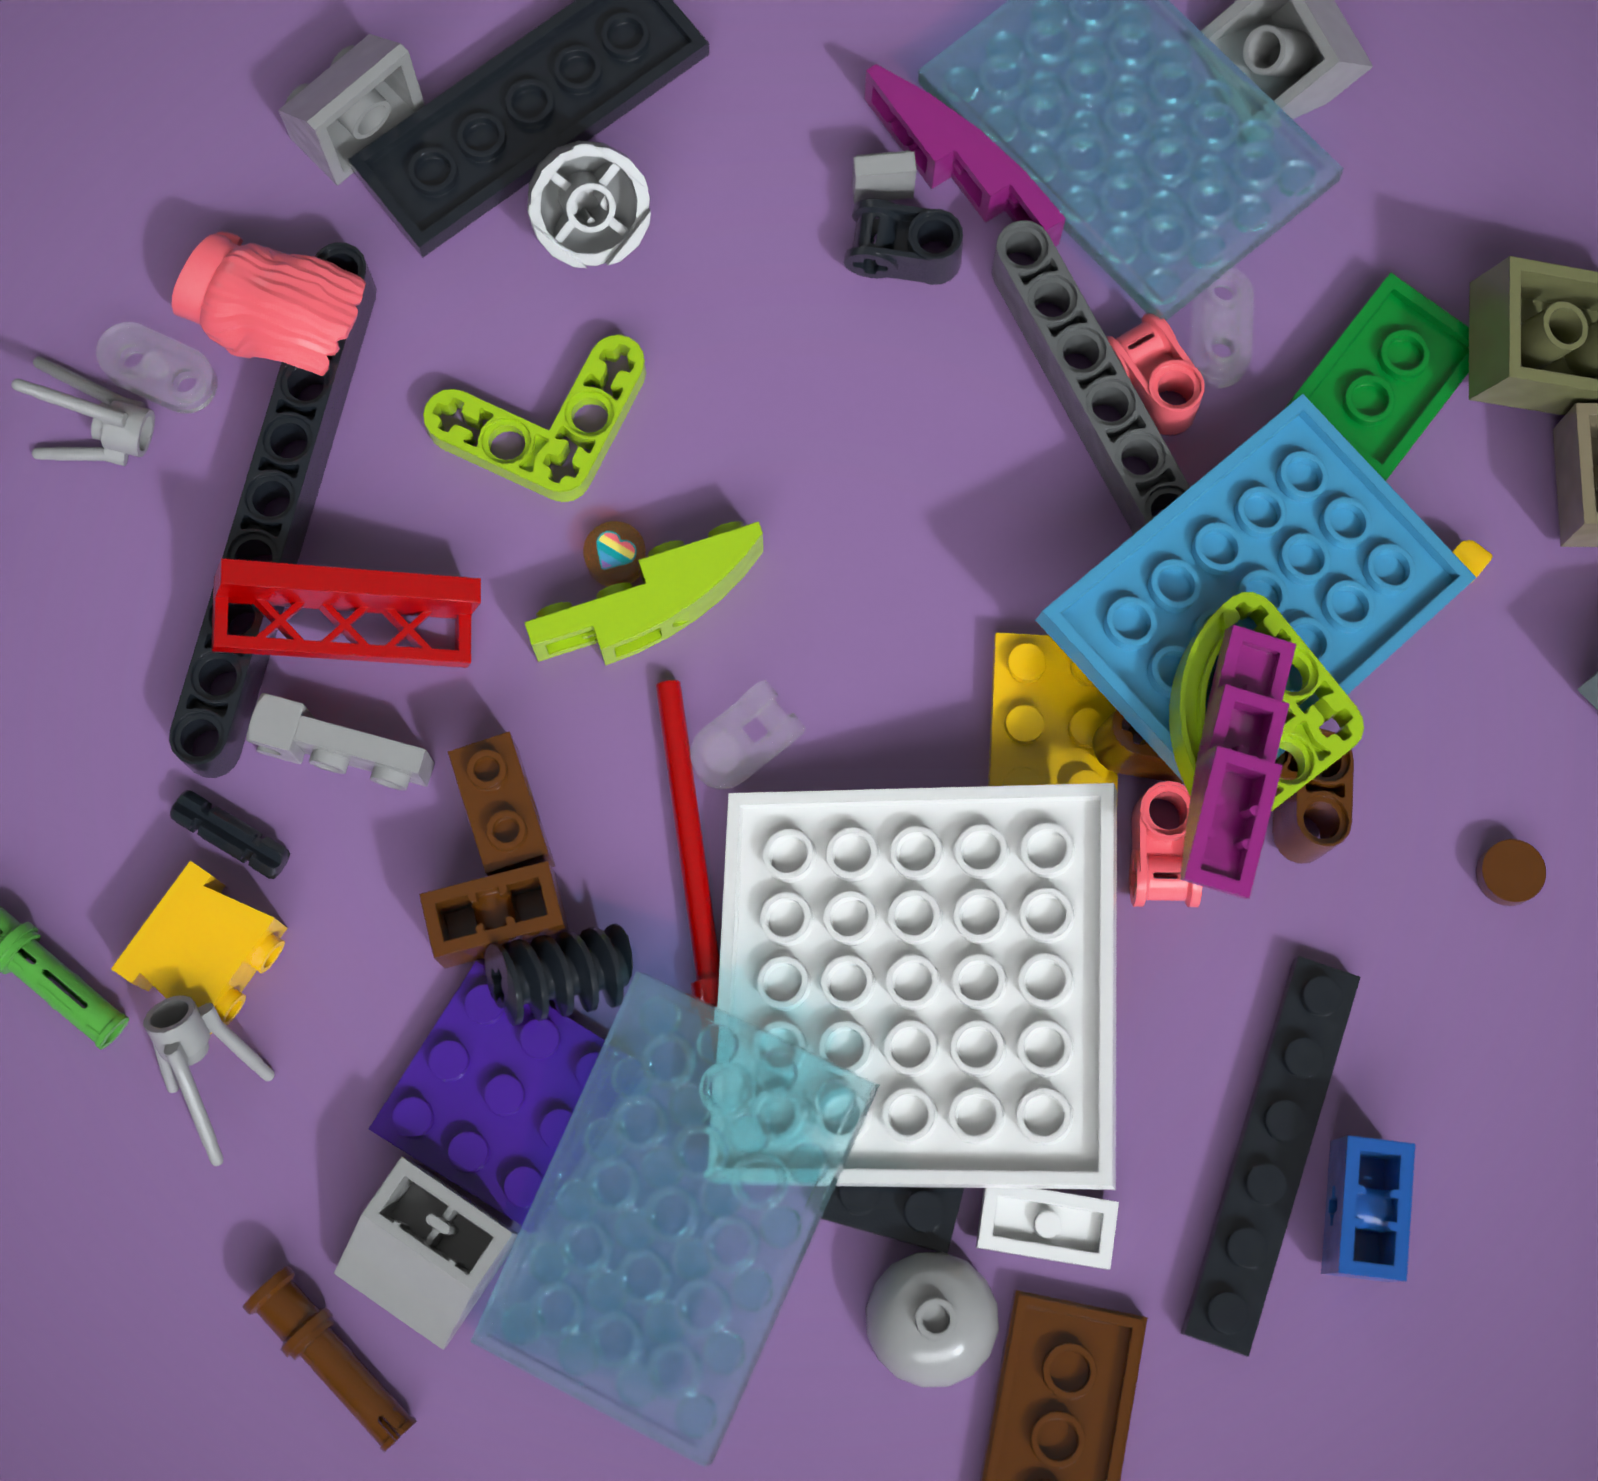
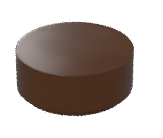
M1507 839L1494 844L1481 855L1476 867V879L1481 891L1491 901L1504 906H1516L1532 899L1541 891L1546 880V866L1541 854L1532 845L1517 839Z

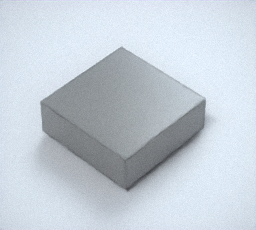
M911 150L864 154L853 157L852 190L854 203L864 199H882L887 201L914 197L916 163L915 154Z

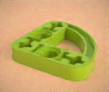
M1242 592L1225 602L1202 625L1191 639L1180 659L1170 694V737L1179 773L1191 797L1196 761L1206 716L1208 681L1214 662L1221 649L1225 629L1235 625L1239 620L1250 617L1257 625L1253 631L1295 643L1296 648L1292 665L1298 669L1302 676V687L1300 691L1290 692L1285 690L1282 702L1289 703V708L1279 748L1288 751L1297 762L1298 772L1293 780L1279 778L1271 810L1273 811L1354 748L1362 738L1364 723L1357 706L1277 608L1262 595L1254 592ZM1315 693L1319 700L1303 712L1299 705ZM1332 718L1338 723L1340 729L1327 738L1321 733L1319 727Z

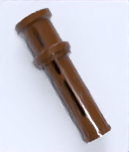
M287 1265L265 1282L244 1303L242 1308L249 1315L257 1313L283 1342L280 1349L287 1358L291 1356L294 1360L301 1357L380 1445V1449L383 1452L387 1451L417 1420L403 1409L331 1329L335 1324L332 1319L333 1314L327 1307L318 1309L293 1281L295 1272Z

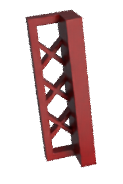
M221 558L214 576L212 652L468 668L471 664V620L473 612L481 603V578ZM228 603L253 604L271 624L256 637L227 635ZM273 606L289 608L280 615ZM302 608L319 609L336 628L321 641L304 640L287 621ZM338 611H352L353 613L344 619ZM365 613H380L390 621L399 633L386 645L368 644L352 625ZM401 615L417 617L411 623H408ZM428 617L455 619V650L431 648L415 629ZM279 630L286 639L268 637ZM343 634L350 643L333 641ZM406 638L413 647L397 645Z

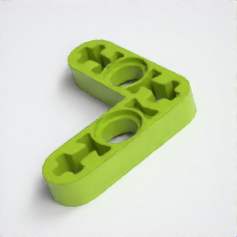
M613 335L600 340L588 356L550 430L456 389L442 390L431 397L424 409V424L434 444L441 449L551 500L559 502L574 501L581 497L591 485L646 377L644 353L639 344L630 337ZM621 355L628 358L631 372L620 370L611 384L613 397L619 399L614 400L611 395L603 390L609 378L605 361L608 360L616 363ZM592 404L600 406L608 414L607 423L603 428L596 432L588 433L581 431L575 426L573 419L575 413L580 408ZM457 409L462 410L465 423L481 431L478 445L476 447L473 446L476 441L472 431L460 425H454L449 432H445L440 416L442 414L453 416ZM483 420H488L487 423L483 426ZM503 432H515L524 438V450L514 459H499L491 452L492 441ZM566 436L578 446L572 459L574 472L577 476L575 478L564 476L560 483H556L549 466L551 464L562 466L571 451L568 440L562 439ZM584 449H589L592 451L590 453H587Z

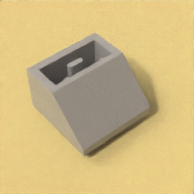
M401 1157L362 1213L334 1274L444 1350L522 1235L416 1162Z

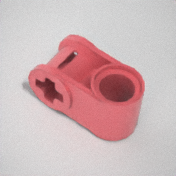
M1151 310L1143 315L1142 323L1117 338L1112 336H1106L1160 434L1177 435L1185 432L1193 424L1204 394V379L1201 372L1194 366L1178 343L1168 322L1158 312ZM1174 391L1181 394L1187 403L1181 405L1169 404L1160 397L1159 393Z
M1173 781L1159 782L1149 788L1133 807L1131 817L1132 852L1129 868L1130 899L1133 907H1143L1146 900L1184 901L1187 907H1199L1202 886L1180 880L1191 798L1186 787L1181 783ZM1153 800H1166L1176 807L1180 818L1176 829H1162L1152 821L1149 807ZM1156 878H1177V879H1156Z

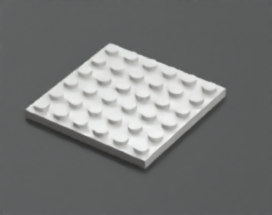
M1114 783L728 793L708 1181L714 1184L1116 1189L1117 789Z

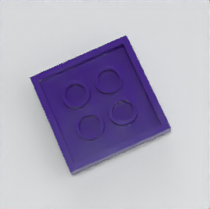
M476 961L372 1122L369 1130L538 1235L643 1064L567 1016L562 1017L557 1010L550 1006L548 1018L537 1021L533 1017L529 1004H524L522 1023L512 1026L507 1019L504 1009L497 1006L490 994L485 966Z

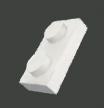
M984 1188L975 1248L1108 1270L1111 1268L1119 1202L1038 1188Z

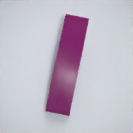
M875 64L866 70L865 101L903 151L911 150V152H914L916 169L931 189L952 178L985 223L1006 211L1013 222L1021 220L1031 221L1042 226L1049 234L1055 247L1059 245L1066 218L1028 173L986 134L930 93L887 69Z
M1232 625L1225 629L1196 761L1180 880L1239 898H1250L1283 766L1275 763L1289 708V703L1282 702L1296 648L1295 643L1237 625Z

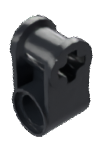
M864 199L854 204L852 217L856 222L853 246L846 251L843 262L849 271L868 278H894L922 282L929 285L944 284L958 274L962 264L963 228L958 218L952 213L942 209L899 205L882 199ZM877 234L876 242L873 243L874 236ZM930 241H939L945 243L949 248L941 253H930L921 247Z

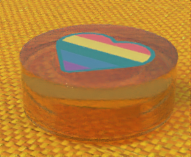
M620 521L605 522L595 527L587 536L583 547V556L588 572L597 582L605 586L634 582L641 575L638 560L647 557L645 543L641 534L633 526Z

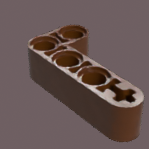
M1117 709L1096 730L1092 742L1094 754L1099 763L1106 769L1118 774L1184 784ZM1320 729L1321 733L1327 738L1335 734V732ZM1352 750L1321 772L1322 777L1316 776L1273 810L1272 832L1274 843L1278 851L1288 860L1298 864L1311 863L1342 843L1350 834L1354 776ZM1285 751L1276 759L1275 763L1283 765L1280 778L1293 780L1298 772L1297 762L1288 751ZM1303 817L1309 818L1316 824L1319 829L1320 838L1308 832L1304 825Z

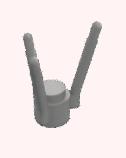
M39 356L33 360V365L37 369L104 403L98 405L22 379H14L11 386L16 391L93 417L91 436L93 439L101 440L103 446L37 447L32 451V456L35 459L106 461L125 466L129 455L142 457L147 452L153 436L155 414L152 409L145 408L144 402L125 398Z
M183 995L173 996L156 1004L147 1013L143 1026L152 1040L167 1091L175 1093L179 1090L180 1086L208 1158L212 1165L219 1166L223 1163V1155L189 1066L199 1062L209 1050L208 1041L212 1032L263 1080L271 1081L275 1074L262 1058L221 1020L212 1003H206L198 1008L190 997Z

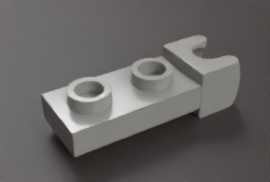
M262 693L257 701L246 736L247 742L258 745L256 751L261 754L296 764H301L304 755L308 754L310 755L309 763L318 768L334 773L346 774L348 766L372 772L370 780L403 791L407 790L409 782L427 787L435 764L426 749L316 720L303 703Z

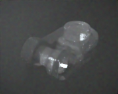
M766 679L747 690L735 704L706 725L695 736L690 749L691 763L698 779L707 786L716 789H728L744 782L797 740L806 730V727L794 713L787 715L775 701L778 693ZM755 717L768 730L766 735L756 743L752 741L742 728Z

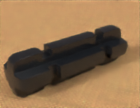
M191 790L184 791L171 808L170 817L176 823L192 833L198 830L197 835L242 863L249 861L248 866L269 879H275L289 860L290 852L285 846L268 836L262 839L263 834L218 806L212 808V804L208 800Z

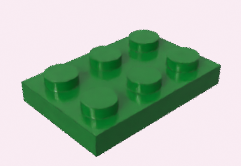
M1390 272L1287 406L1304 394L1386 481L1468 375L1469 327Z

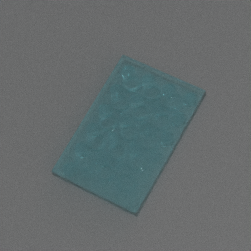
M1008 0L918 70V83L928 93L979 128L1022 167L1066 218L1063 229L1147 314H1152L1160 320L1164 318L1167 321L1338 183L1344 169L1169 0Z
M636 971L470 1342L703 1467L711 1465L880 1084L646 973Z

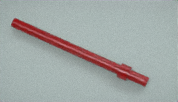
M668 680L657 683L656 691L696 981L690 983L694 1010H701L707 1060L714 1061L720 958L681 682L678 680Z

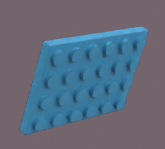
M1302 394L1046 607L1035 621L1182 780L1173 754L1169 729V703L1174 676L1180 659L1191 639L1202 625L1230 598L1242 592H1254L1267 598L1348 695L1474 581L1476 576L1309 399ZM1250 617L1239 620L1235 624L1250 630L1257 626ZM1219 653L1212 667L1208 681L1206 693V711L1214 679V674L1219 658ZM1291 664L1285 690L1290 692L1300 691L1302 676L1298 669ZM1313 693L1299 705V708L1304 712L1312 704H1315L1319 698ZM1279 748L1276 759L1286 750Z

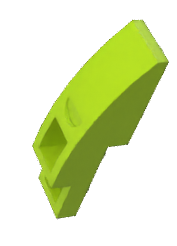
M741 521L728 522L712 529L708 533V538L687 545L681 540H675L654 547L649 551V557L638 560L644 583L642 585L633 587L628 582L618 583L600 590L596 594L597 599L572 606L571 602H559L542 608L536 613V619L524 622L538 662L598 643L606 666L638 654L679 632L721 601L744 578L763 553V532L759 521L746 526Z

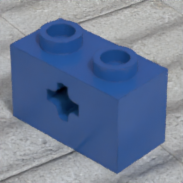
M1350 1135L1330 1141L1321 1274L1381 1282L1407 1281L1415 1143Z

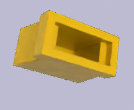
M189 861L112 966L111 970L148 992L154 986L166 999L173 996H187L195 1002L198 1008L206 1003H212L221 1020L228 1025L241 1010L246 1000V995L242 991L256 971L260 973L266 972L281 954L285 945V941L281 937L287 930V927L274 917L221 894L226 885L192 861Z

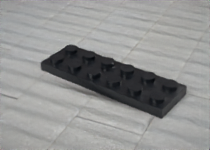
M575 0L348 159L350 167L423 258L528 184L538 164L557 147L576 141L590 140L710 55L709 42L673 0Z

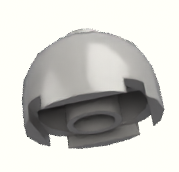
M576 141L557 147L538 164L529 182L527 213L534 234L554 258L576 268H587V266H598L604 263L608 266L622 261L639 246L650 225L651 210L649 209L650 197L645 177L626 154L602 142Z
M918 1252L891 1264L875 1282L865 1308L866 1335L877 1359L898 1379L922 1388L949 1387L973 1376L991 1355L999 1332L998 1303L986 1278L968 1261L945 1252Z

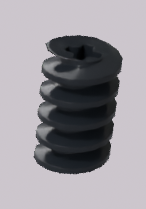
M616 923L607 926L604 931L597 927H590L583 930L580 935L572 931H565L558 934L555 940L547 935H540L532 939L530 944L522 939H516L509 942L505 949L497 943H492L487 946L484 955L485 974L490 994L497 1006L504 1009L507 1019L512 1026L522 1023L524 1004H529L533 1017L537 1021L548 1018L549 1000L554 1001L557 1011L562 1017L571 1015L574 1009V996L578 995L583 1009L586 1012H593L598 1008L599 991H602L606 1003L611 1008L619 1007L622 1005L624 987L628 985L633 970L629 937L623 927Z

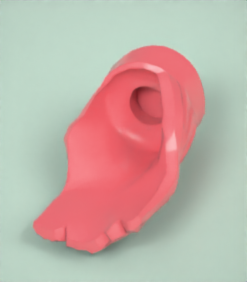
M221 231L211 234L200 242L187 259L174 286L172 294L173 313L176 316L199 324L211 340L224 347L231 355L250 359L252 357L280 361L323 376L329 369L327 356L336 355L340 349L338 341L347 339L357 319L358 309L356 306L360 305L366 285L365 281L360 276L343 270L334 263L314 256L286 254L256 243H248L241 246L242 238L228 232Z

